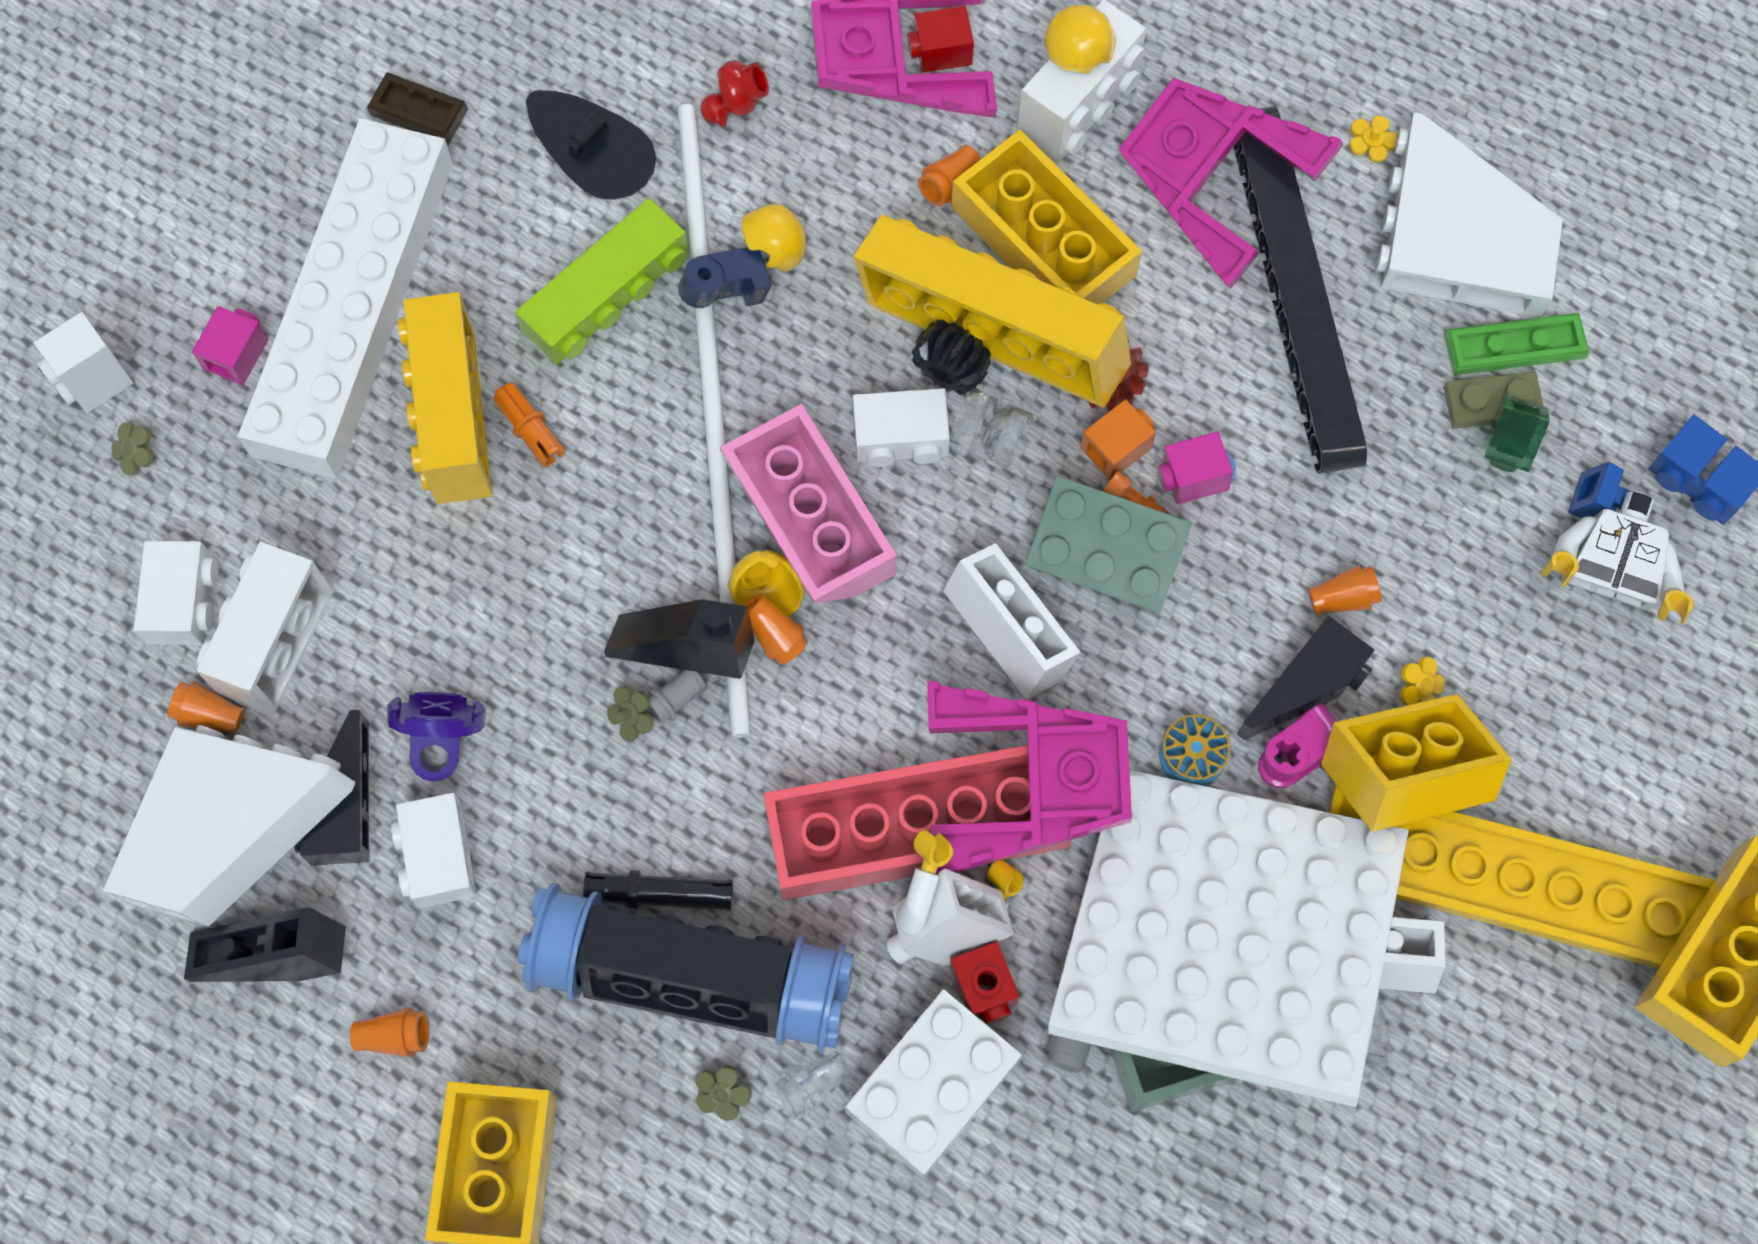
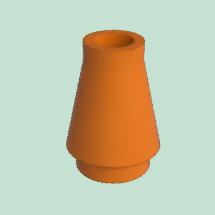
M963 145L957 151L924 167L922 176L918 179V187L922 195L936 206L951 203L953 181L981 160L978 152L969 145Z
M1356 565L1318 586L1308 588L1309 598L1316 616L1333 612L1372 610V604L1382 602L1379 583L1372 566L1361 568L1359 565Z
M762 593L755 595L744 604V606L748 607L752 630L768 659H775L779 665L786 664L797 657L806 647L808 640L803 635L804 628L769 602Z
M196 681L192 684L180 682L171 698L167 717L177 720V726L197 728L198 725L216 731L236 735L244 717L245 708L231 703Z
M407 1007L367 1020L354 1021L350 1028L352 1049L354 1051H370L412 1058L416 1052H424L428 1047L429 1023L427 1016L423 1011H414L412 1007Z

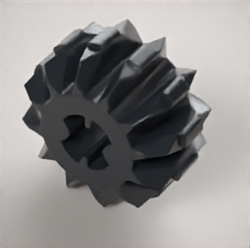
M944 320L930 323L925 331L922 330L915 341L916 345L912 350L914 365L921 369L922 376L930 378L934 385L938 384L944 387L947 392L953 390L961 395L973 392L978 384L981 385L988 374L987 370L991 365L990 351L982 346L983 342L981 339L975 338L970 334V330L965 331L956 323L949 324Z

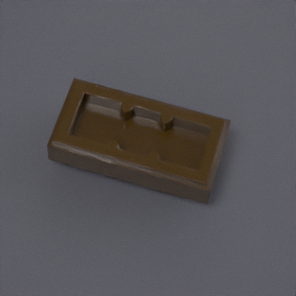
M386 72L367 106L369 114L373 117L411 131L444 138L447 145L450 144L468 110L466 102L389 72Z

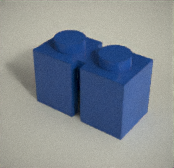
M1693 414L1648 470L1655 474L1656 480L1665 489L1681 494L1684 492L1691 497L1690 501L1694 503L1695 510L1702 517L1712 521L1717 520L1724 526L1758 487V461L1736 445L1706 480L1701 478L1699 474L1728 439Z

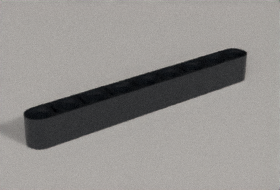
M1276 106L1259 108L1265 111L1266 114L1281 119ZM1245 132L1233 149L1240 176L1245 175L1246 183L1242 184L1250 214H1255L1256 221L1252 223L1260 254L1265 253L1266 260L1262 261L1269 290L1270 293H1275L1276 300L1272 302L1280 333H1285L1287 340L1282 342L1290 373H1295L1297 381H1293L1301 415L1306 414L1307 422H1303L1311 456L1317 457L1318 463L1314 464L1315 470L1318 474L1364 467L1367 462L1366 441L1294 166Z

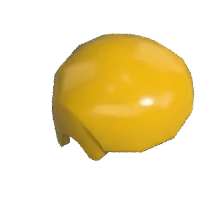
M1071 5L1058 12L1051 19L1044 38L1050 60L1062 70L1076 71L1084 74H1090L1100 63H1110L1113 59L1117 43L1109 19L1092 5Z
M773 203L754 209L742 217V232L746 244L752 251L762 250L768 253L770 258L766 262V267H776L782 272H787L800 264L806 252V235L801 221L791 210L784 205Z
M767 549L746 554L733 567L727 584L732 601L736 605L744 606L752 597L762 593L769 602L788 616L799 609L805 595L803 585L786 557Z

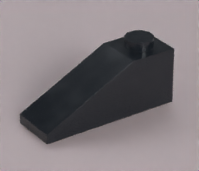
M700 599L620 614L604 650L605 657L741 679L754 645L748 607Z
M1328 615L1246 718L1237 735L1243 740L1251 738L1305 714L1319 704L1325 705L1338 699L1348 686L1356 692L1373 670L1366 663L1375 649Z
M350 710L327 757L341 764L339 771L355 781V785L351 793L294 845L296 853H301V857L311 866L370 862L369 721L360 710Z
M310 907L190 932L184 979L189 982L304 981L339 974L342 968L346 926Z

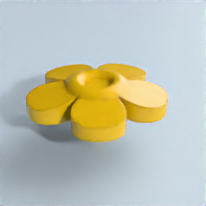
M1375 116L1371 124L1365 119H1357L1351 126V133L1354 138L1351 139L1349 147L1358 156L1364 155L1369 150L1368 158L1370 161L1375 163L1383 162L1387 158L1388 151H1393L1395 148L1397 133L1388 131L1390 122L1383 116Z
M1422 657L1418 664L1407 663L1404 665L1401 671V678L1406 682V685L1400 690V699L1405 705L1435 699L1434 694L1439 695L1443 692L1445 680L1442 675L1436 674L1437 663L1433 658Z

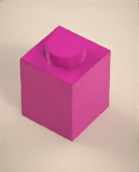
M217 306L192 353L203 370L244 386L265 348L268 338L260 326V320L250 312L239 308L232 312Z
M1218 431L1165 446L1163 463L1157 466L1162 488L1165 492L1172 490L1176 504L1230 490L1233 470Z

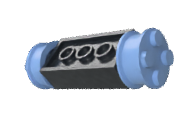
M551 883L547 889L538 888L532 907V917L536 918L532 934H524L518 953V964L524 965L522 981L525 982L528 992H536L539 986L567 992L568 999L575 1002L583 991L584 998L775 1038L776 1045L782 1046L785 1039L817 1045L818 1054L824 1055L826 1047L836 1049L842 1023L840 1018L843 1001L846 1002L848 998L854 954L846 953V944H841L838 950L806 944L805 936L799 935L792 954V947L784 946L780 940L773 937L756 936L754 939L736 936L731 930L722 926L709 925L703 929L685 925L684 921L670 915H658L656 918L637 915L634 910L622 905L613 904L603 908L601 893L592 892L589 898L562 893L560 885L556 883Z

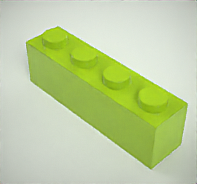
M648 198L515 311L520 330L556 365L566 357L568 359L576 357L583 351L587 345V339L600 328L602 330L610 328L618 320L621 310L633 299L640 301L645 298L652 290L655 280L666 271L672 273L681 267L689 252L686 232L657 204Z

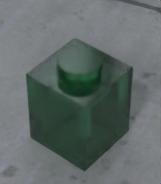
M1503 394L1484 442V458L1489 459L1491 465L1503 471L1516 472L1517 469L1529 472L1550 423L1549 408Z

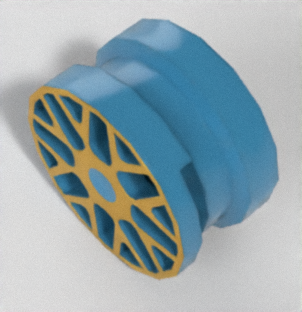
M1187 715L1176 720L1167 729L1159 749L1160 765L1169 779L1207 786L1219 777L1226 766L1230 755V740L1224 728L1214 719L1203 715Z

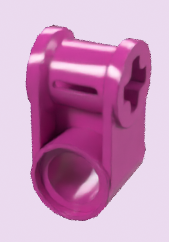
M1319 704L1310 709L1291 726L1275 735L1268 742L1265 752L1261 755L1258 762V772L1266 784L1274 788H1287L1315 769L1323 767L1321 765L1333 724L1337 722L1324 704ZM1277 756V758L1281 760L1288 757L1292 763L1289 764L1286 761L1279 764L1278 762H1276L1275 758Z

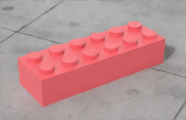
M1028 745L763 793L782 901L913 877L915 868L921 869L924 861L914 849V840L922 830H927L931 834V825L1031 821ZM1072 840L1003 860L1070 848Z

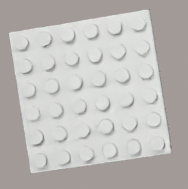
M1130 770L1132 822L1100 832L1049 1020L1048 1034L1356 1107L1409 830L1390 827L1371 832L1361 819Z

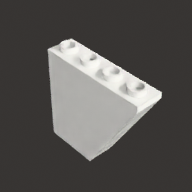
M1414 112L1407 129H1399L1395 142L1394 154L1400 155L1401 161L1400 167H1393L1388 185V193L1395 194L1394 206L1387 205L1382 223V232L1389 233L1387 245L1381 244L1376 262V271L1383 272L1381 288L1541 318L1553 299L1563 219L1425 115Z
M198 725L195 732L174 727L103 891L129 904L209 927L351 793L355 781L339 771L341 766L339 762L323 755L312 754L311 759L307 760L301 758L302 755L299 752L282 745L274 744L271 750L263 749L261 743L242 735H235L233 741L224 739L225 735L205 726Z

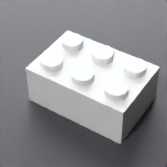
M1102 0L1096 9L1107 16L1115 33L1117 43L1111 62L1100 63L1090 74H1084L1076 71L1062 70L1049 59L1021 91L1017 131L1020 129L1057 164L1067 153L1073 156L1082 148L1088 137L1087 131L1094 123L1102 125L1113 111L1115 106L1114 100L1121 93L1126 96L1130 94L1141 77L1138 69L1146 53V49L1143 48L1146 28L1106 0Z
M260 541L254 554H249L241 566L239 575L241 581L233 597H228L221 606L218 617L219 625L212 640L209 639L202 645L197 658L198 668L196 671L218 695L226 700L274 717L333 590L313 560Z
M943 989L845 1106L846 1114L920 1178L924 1179L1016 1067L1022 1054Z

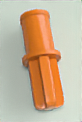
M510 382L499 387L496 390L494 401L513 425V435L524 440L538 459L541 467L546 468L557 460L553 456L555 453L559 458H562L566 453V449L558 442L544 423L546 416L541 411H535L515 383Z

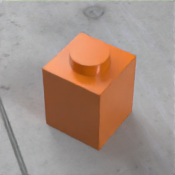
M1125 399L1083 432L1080 449L1110 481L1117 470L1120 472L1124 471L1152 449L1156 435L1155 427L1146 412L1140 408L1135 410Z

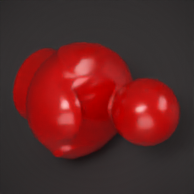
M736 60L724 63L717 71L720 94L712 93L707 95L701 102L700 112L706 121L718 123L721 127H725L730 113L736 116H746L754 111L758 99L766 97L769 93L768 80L761 66L757 63L745 65Z

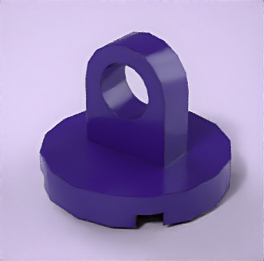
M416 692L409 695V702L401 703L402 699L399 696L395 697L387 705V723L390 728L410 735L409 759L415 774L424 780L432 782L441 781L451 776L459 760L460 737L478 733L485 726L486 709L483 704L476 700L473 702V706L467 705L466 697L446 692ZM431 745L441 746L448 753V759L440 766L428 765L421 758L420 753L422 750Z

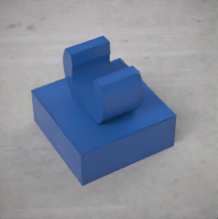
M1608 461L1581 472L1568 512L1583 518L1594 517L1603 509L1616 511V508H1619L1621 510L1626 493L1631 492L1619 486L1624 469Z

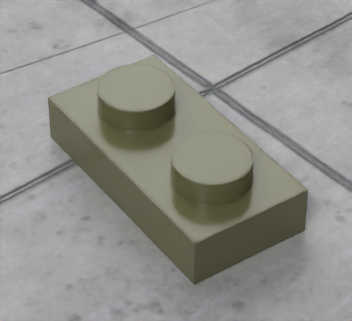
M1536 372L1447 381L1443 387L1452 429L1541 420L1546 414Z

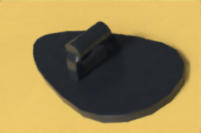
M537 90L527 96L526 107L528 117L536 136L562 171L583 191L596 198L616 200L632 196L646 186L654 174L657 157L652 141L643 130L622 116L575 95L558 91Z

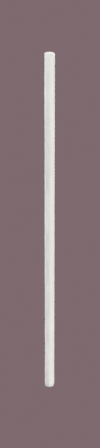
M683 104L678 107L690 256L693 259L698 256L708 255L696 110L694 105ZM712 303L705 308H695L720 602L735 604L732 601L727 586L736 562L727 461L720 451V447L725 444ZM744 669L741 679L727 677L732 738L751 736Z

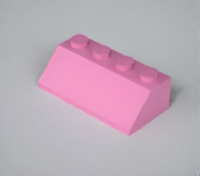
M802 404L720 447V451L814 604L856 597L896 575V553Z

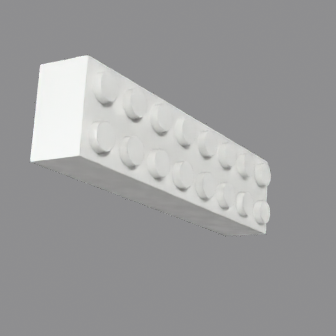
M359 119L237 436L250 457L338 479L453 166L444 138Z

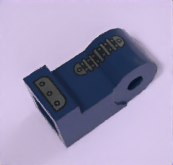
M747 247L711 253L691 259L687 263L680 279L678 293L682 301L694 308H705L710 306L714 300L743 296L747 307L763 303L772 284L761 251H752Z

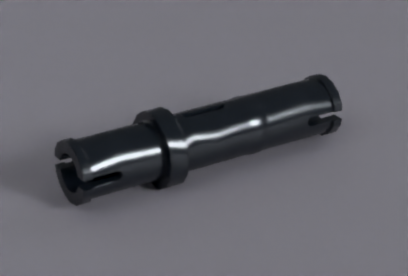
M630 870L629 875L591 873V871H586L583 897L589 898L592 892H599L602 896V903L627 904V907L632 910H638L639 905L731 911L733 879L715 880L643 876L640 870Z

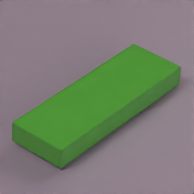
M1580 313L1447 329L1444 334L1454 376L1586 359L1590 354Z

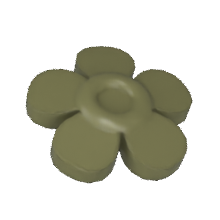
M131 422L122 423L117 431L120 441L112 443V456L115 460H121L120 466L124 474L136 475L139 472V467H149L153 461V452L148 446L151 441V433L146 426L135 427Z
M628 686L617 688L613 695L617 704L608 707L607 715L612 724L622 723L620 726L621 737L624 740L633 741L639 737L640 733L646 734L651 732L654 726L653 717L649 713L644 712L651 705L647 694L643 691L633 693Z
M730 1065L721 1066L717 1075L709 1069H704L698 1074L695 1081L698 1089L702 1091L696 1098L698 1107L705 1113H711L718 1106V1116L726 1121L737 1118L740 1112L739 1106L749 1103L752 1091L747 1084L738 1083L735 1085L739 1078V1072Z

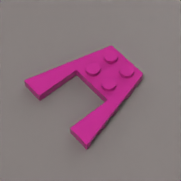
M816 0L811 2L810 14L818 87L951 112L995 117L997 105L992 71L906 74L899 9L979 5L982 0Z
M1173 78L1118 150L1225 285L1231 289L1259 253L1254 247L1198 208L1191 201L1241 136L1246 132L1314 181L1319 178L1344 145L1338 137L1323 135L1310 130L1305 125L1291 120L1288 122L1266 114L1261 109L1250 105L1238 104L1227 100L1225 96Z
M927 681L928 729L930 734L1028 730L1031 821L931 825V834L935 837L937 833H940L950 842L953 849L950 861L944 866L937 867L936 874L943 869H948L955 873L1132 822L1126 720L1068 708L1059 710L1037 705V702L1018 698L1015 701L991 696L985 691L970 688L961 690L942 686L940 682Z

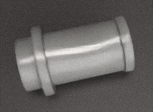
M683 670L658 691L655 689L649 691L651 705L648 711L661 724L667 719L673 722L676 719L675 713L701 692L706 691L707 686L696 671Z

